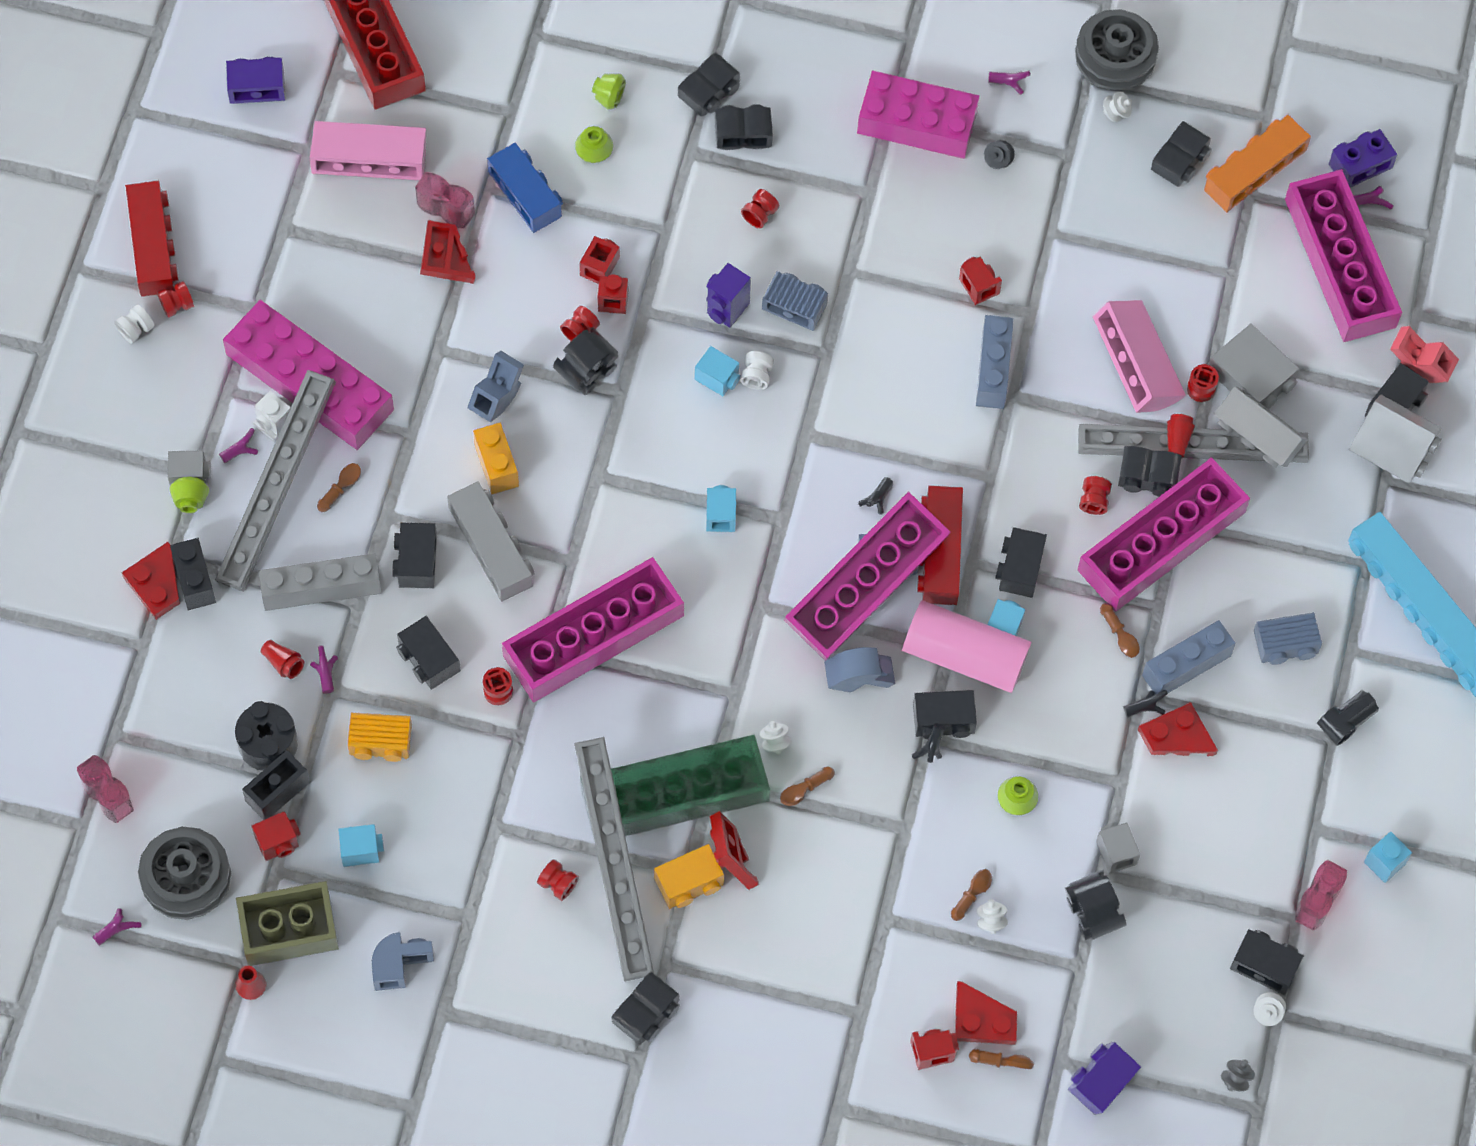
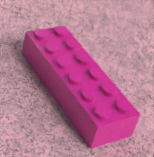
M1343 170L1289 183L1285 202L1343 342L1397 328L1402 315L1401 308Z
M259 300L223 338L225 352L228 357L291 403L295 400L307 370L334 379L336 383L319 419V423L356 450L366 442L394 411L392 394L262 300Z
M1211 457L1080 557L1077 571L1117 612L1245 514L1250 497Z
M908 491L785 616L784 621L825 661L828 660L941 545L951 532Z
M652 557L502 642L503 657L534 703L684 617V602Z

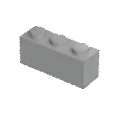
M1234 386L1214 413L1220 419L1217 423L1230 433L1233 430L1242 436L1240 441L1252 450L1256 447L1265 453L1262 458L1275 468L1278 465L1287 467L1308 440L1239 387Z

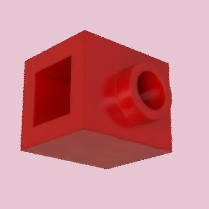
M285 811L251 825L254 837L265 861L277 856L279 858L286 857L293 853L295 848L299 847L297 836L301 835L295 819L289 820Z

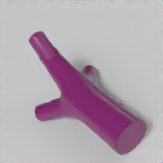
M1020 71L1017 73L989 72L988 82L1009 85L1019 95H1022L1024 91L1019 86L1018 80L1030 76L1031 73L1030 71Z
M1378 186L1371 192L1353 195L1357 206L1376 204L1385 206L1390 210L1393 208V204L1378 197L1384 192L1381 186Z
M250 428L242 439L219 453L224 463L240 454L249 453L257 455V449L247 446L255 429Z
M320 645L318 646L319 664L312 661L310 666L316 669L320 675L322 693L329 694L334 692L332 668L338 657L333 655L327 661L324 646Z
M118 908L113 919L92 937L100 946L118 932L129 928H141V922H122L124 918L122 915L123 910Z

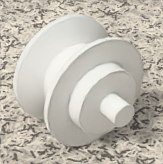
M1118 91L1113 96L1105 97L1103 113L1113 122H1119L1122 117L1128 118L1132 113V100L1123 92Z
M770 721L769 725L760 731V737L765 739L762 743L763 749L781 754L784 749L790 746L791 738L786 736L789 732L788 726Z
M993 899L979 906L977 909V914L981 917L978 920L979 928L989 931L991 934H996V931L1005 928L1008 925V920L1004 917L1007 913V907L994 902Z
M1265 992L1256 1000L1253 1009L1254 1016L1261 1024L1274 1026L1283 1019L1286 1003L1279 994Z

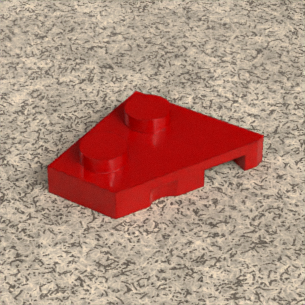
M428 220L420 275L474 284L475 273L474 270H471L468 263V255L464 245L460 242V234L456 225Z
M166 542L121 572L125 581L155 620L180 604L169 542Z
M1191 702L1138 727V732L1151 755H1167L1169 753L1179 756H1189L1190 753H1207V756L1217 755L1218 749Z
M720 811L711 815L712 829L710 830V835L715 843L716 851L714 852L716 862L720 867L728 869L748 890L758 886L757 877L752 875L743 864L749 861V857L742 845L736 826Z
M957 981L955 1034L959 1042L1016 1045L1017 1011L964 982Z

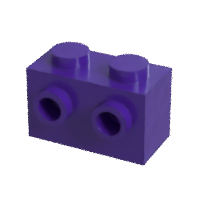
M264 57L262 59L250 60L238 58L226 61L227 92L230 104L285 101V79L282 58Z
M1378 129L1374 132H1364L1356 140L1348 144L1343 142L1337 145L1332 151L1329 166L1332 171L1342 169L1351 188L1392 169L1398 154L1382 130Z
M727 263L719 274L714 273L706 285V288H708L706 301L709 317L718 324L723 323L731 328L750 304L751 277Z
M1115 1042L1106 1045L1101 1043L1091 1053L1090 1058L1093 1060L1086 1068L1080 1067L1070 1079L1073 1084L1067 1089L1094 1115L1103 1113L1141 1068Z

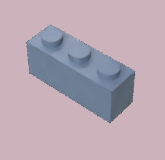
M985 315L976 406L1004 409L1007 396L1014 318Z
M1220 620L1146 662L1142 677L1152 691L1155 692V695L1163 690H1167L1170 693L1231 657L1236 643Z

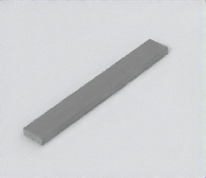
M307 370L215 578L218 583L244 592L336 383L334 379Z
M1079 424L1078 454L1123 456L1125 446L1143 447L1152 451H1168L1167 427ZM1195 428L1186 448L1184 458L1210 459L1212 457L1213 459L1265 461L1262 458L1265 453L1257 447L1252 450L1240 441L1242 436L1235 430L1230 433L1225 429ZM1299 432L1302 436L1308 439V433ZM1308 440L1291 462H1308Z
M601 737L576 742L574 746L623 979L625 982L643 978L650 972L654 973L605 738Z

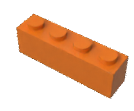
M1286 115L1280 121L1278 119L1274 120L1261 136L1258 134L1253 136L1244 149L1240 152L1238 150L1234 151L1227 158L1226 163L1221 167L1215 166L1208 172L1204 191L1224 211H1230L1307 151L1311 136L1289 115Z

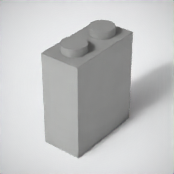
M1251 323L1210 357L1208 364L1216 369L1219 381L1230 392L1234 386L1239 387L1267 409H1270L1277 401L1276 397L1282 392L1287 394L1296 386V378L1299 372V368Z
M1380 395L1374 401L1349 450L1410 483L1415 476L1420 478L1428 465L1424 460L1429 452L1434 454L1442 439L1437 436L1442 428L1387 397Z

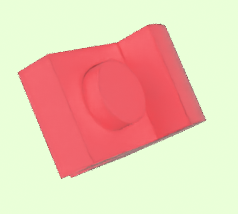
M1410 326L1400 328L1390 348L1399 358L1400 363L1428 380L1429 383L1448 382L1459 360L1443 342L1425 343Z

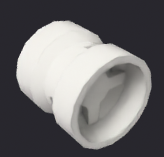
M138 304L130 309V313L127 316H120L114 321L120 334L130 344L138 340L142 332H148L155 327L151 317Z
M748 352L745 358L746 369L742 371L740 382L751 389H766L770 379L768 372L772 370L774 359L764 352Z

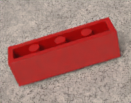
M159 180L125 185L141 297L157 295V292L162 289H172L173 291L174 281H179L177 265L171 264L170 258L176 255L173 239L168 240L167 232L172 231L170 215H165L164 211L165 207H169L167 190L161 191Z
M928 485L927 496H921V504L951 533L920 565L924 566L923 575H918L917 593H922V600L931 604L957 605L960 584L963 487Z

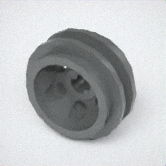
M1122 9L1105 10L1091 16L1081 26L1075 47L1076 65L1083 76L1094 85L1111 91L1129 90L1141 85L1152 74L1159 52L1158 38L1150 23L1138 14ZM1098 41L1102 43L1101 46H1095L1094 44ZM1138 50L1140 56L1134 55L1132 51Z
M178 827L167 830L150 841L140 857L138 876L144 897L151 906L169 918L184 920L204 916L220 905L229 890L232 874L226 851L216 837L200 828ZM202 855L209 859L205 864L198 862L199 857ZM187 865L188 869L180 872L178 867ZM204 876L209 877L204 885L199 884L200 878ZM162 880H169L170 886L163 889L159 886ZM189 889L191 893L180 894V891Z

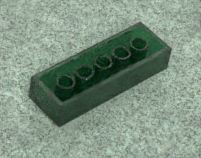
M755 734L611 769L625 836L711 816L718 811L723 813L768 802L770 798V786ZM580 776L581 792H582L583 800H584V803H585V807H586L588 819H589V822H590V817H589V812H588V808H587V803H586L585 793H584V789H583L582 779H581V776Z

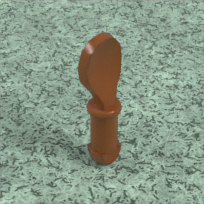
M348 464L339 474L338 483H333L331 489L318 501L317 509L320 512L328 511L335 500L344 493L343 488L353 486L358 481L361 475V468L358 464Z
M1108 603L1102 604L1100 607L1101 616H1104L1112 629L1111 632L1113 634L1117 633L1120 650L1128 657H1136L1140 649L1137 639L1132 634L1123 630L1125 625L1120 622L1113 610L1114 608Z
M824 767L813 776L805 778L803 783L786 788L781 793V803L786 806L797 805L803 800L807 790L813 791L814 788L827 780L830 781L835 775L834 769L832 767Z
M979 870L974 875L969 890L963 892L962 898L951 910V918L954 921L962 920L972 903L976 902V895L984 893L990 888L992 874L989 870Z
M973 1049L969 1053V1058L972 1062L994 1065L997 1068H1000V1066H1012L1032 1069L1034 1066V1062L1024 1055L1002 1057L1001 1052L998 1054L981 1051L980 1049Z

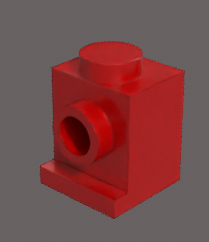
M594 236L579 262L580 276L599 284L600 276L611 275L620 259V247L610 239H601Z
M981 256L978 258L971 257L961 265L959 280L975 305L1000 294L1002 280L1000 276L995 277L994 270L989 264L986 265Z
M615 274L600 276L598 312L626 314L629 292L628 278H622ZM605 299L620 300V303L605 302Z
M932 1029L919 1037L918 1031L912 1032L910 1043L918 1070L954 1062L955 1051H959V1044L955 1033H950L949 1030L941 1032V1029Z

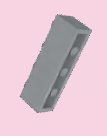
M479 481L448 495V508L501 602L533 587L532 576L535 575L533 567L528 559L523 560L519 554L521 547L514 535L510 537L506 531L508 525L501 512L496 513L492 505L495 503L488 489L483 490Z
M376 553L258 570L265 611L382 594Z

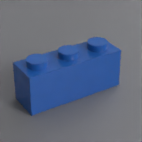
M515 142L487 158L488 173L533 233L562 217V198L556 190L551 191L547 185L548 181L544 173L534 168L532 159L525 149L521 150Z

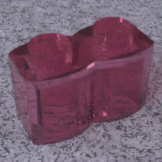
M425 172L415 186L416 201L419 208L430 215L441 216L446 223L455 224L457 228H465L475 214L473 195L461 186L449 185L438 174Z
M92 755L77 766V772L84 790L91 798L98 801L103 814L109 820L118 823L134 811L126 786L119 779L112 776L108 764L102 758Z
M1326 860L1319 866L1310 887L1303 894L1296 909L1295 921L1313 931L1323 924L1332 903L1337 899L1346 881L1347 870L1330 860Z

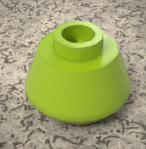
M603 74L601 78H596L592 93H595V99L607 110L614 109L622 99L626 80L622 74Z
M591 126L584 129L577 137L575 142L576 153L584 161L590 163L602 162L611 155L613 141L602 128Z
M182 477L176 479L170 485L169 491L175 506L180 511L195 513L203 507L209 494V487L199 478Z
M1011 777L1000 785L998 801L1006 812L1013 815H1025L1031 812L1037 805L1038 790L1025 777Z

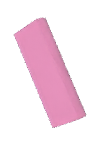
M314 122L310 151L312 174L423 181L426 157V128Z
M1108 301L1093 316V319L1136 413L1158 411L1183 399L1186 396L1143 301Z
M921 600L901 651L1012 693L1019 680L1032 642Z

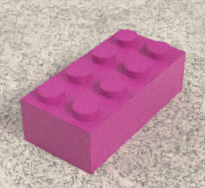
M872 70L858 118L857 134L965 159L978 111L980 95Z

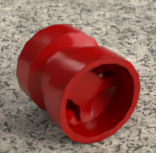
M758 189L752 197V202L746 203L741 209V214L749 224L761 229L768 222V216L773 215L780 205L771 193L764 189Z
M184 281L175 284L173 291L172 289H162L157 292L159 301L168 318L176 315L181 307L184 310L195 307Z
M579 306L573 312V317L565 320L560 329L564 336L572 341L584 330L590 332L591 327L597 329L600 322L592 311L584 306Z
M1206 364L1193 368L1187 385L1188 395L1193 400L1206 402L1212 399L1219 380L1216 369Z
M1099 476L1086 477L1082 487L1085 493L1080 498L1079 508L1088 514H1105L1108 510L1109 501L1107 496L1111 492V481Z
M495 667L489 669L484 674L482 680L484 697L492 705H504L509 702L513 695L511 675L504 668Z
M553 859L539 875L537 884L544 889L551 887L554 896L563 901L575 888L579 876L572 871L567 872L563 870L562 864Z

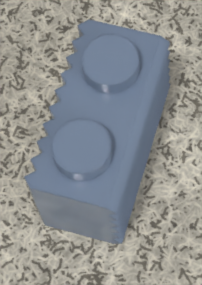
M777 271L762 299V310L814 331L827 306L828 293L817 284L807 285L791 273L782 274Z
M1314 612L1257 621L1253 630L1261 663L1270 662L1271 665H1278L1286 662L1289 658L1293 659L1295 657L1299 658V660H1308L1315 657L1322 646Z

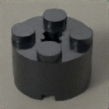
M591 327L590 333L584 330L563 349L566 354L562 361L557 357L553 364V368L577 392L587 395L595 388L597 384L595 382L596 379L601 375L607 377L617 367L615 361L619 355L618 351L594 327Z
M257 701L247 708L236 722L235 738L243 760L252 768L263 771L286 750L293 756L295 755L298 747L295 724L289 712L283 707L274 703Z
M1103 870L1069 883V886L1065 887L1068 905L1073 914L1078 912L1077 917L1080 922L1078 925L1085 940L1090 938L1094 940L1127 925L1124 913L1119 915L1117 911L1120 905L1109 878L1107 875L1104 876Z

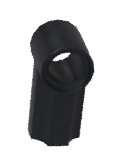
M1362 690L1339 708L1335 706L1326 712L1318 720L1317 724L1336 746H1339L1354 734L1358 726L1376 714L1379 707L1373 696L1369 692L1367 693Z

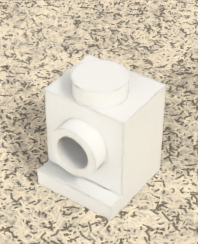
M269 391L254 406L257 418L253 425L275 442L291 407L272 391Z

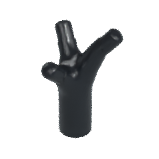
M884 477L875 491L867 498L859 501L858 505L860 507L864 505L871 507L877 504L878 514H883L884 497L892 487L893 481L888 477Z
M1151 690L1142 700L1123 706L1126 717L1128 718L1145 711L1164 715L1165 710L1157 706L1156 703L1168 694L1167 690H1163L1156 695Z
M935 723L933 725L928 741L918 752L912 754L913 759L922 757L927 753L928 763H933L934 755L937 759L942 758V754L939 751L940 741L945 730L942 724Z

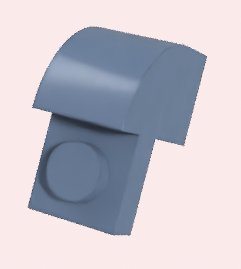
M501 350L496 353L487 377L475 385L467 408L489 422L499 417L512 402L521 386V382L518 380L524 364Z
M862 647L850 649L824 661L828 689L851 693L865 684L889 688L896 684L891 657L878 654L877 648Z
M400 932L393 933L382 939L372 955V975L375 991L405 988L404 965L434 962L432 941L414 938L408 940V943H402Z

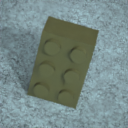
M327 881L236 898L244 953L248 966L339 950Z

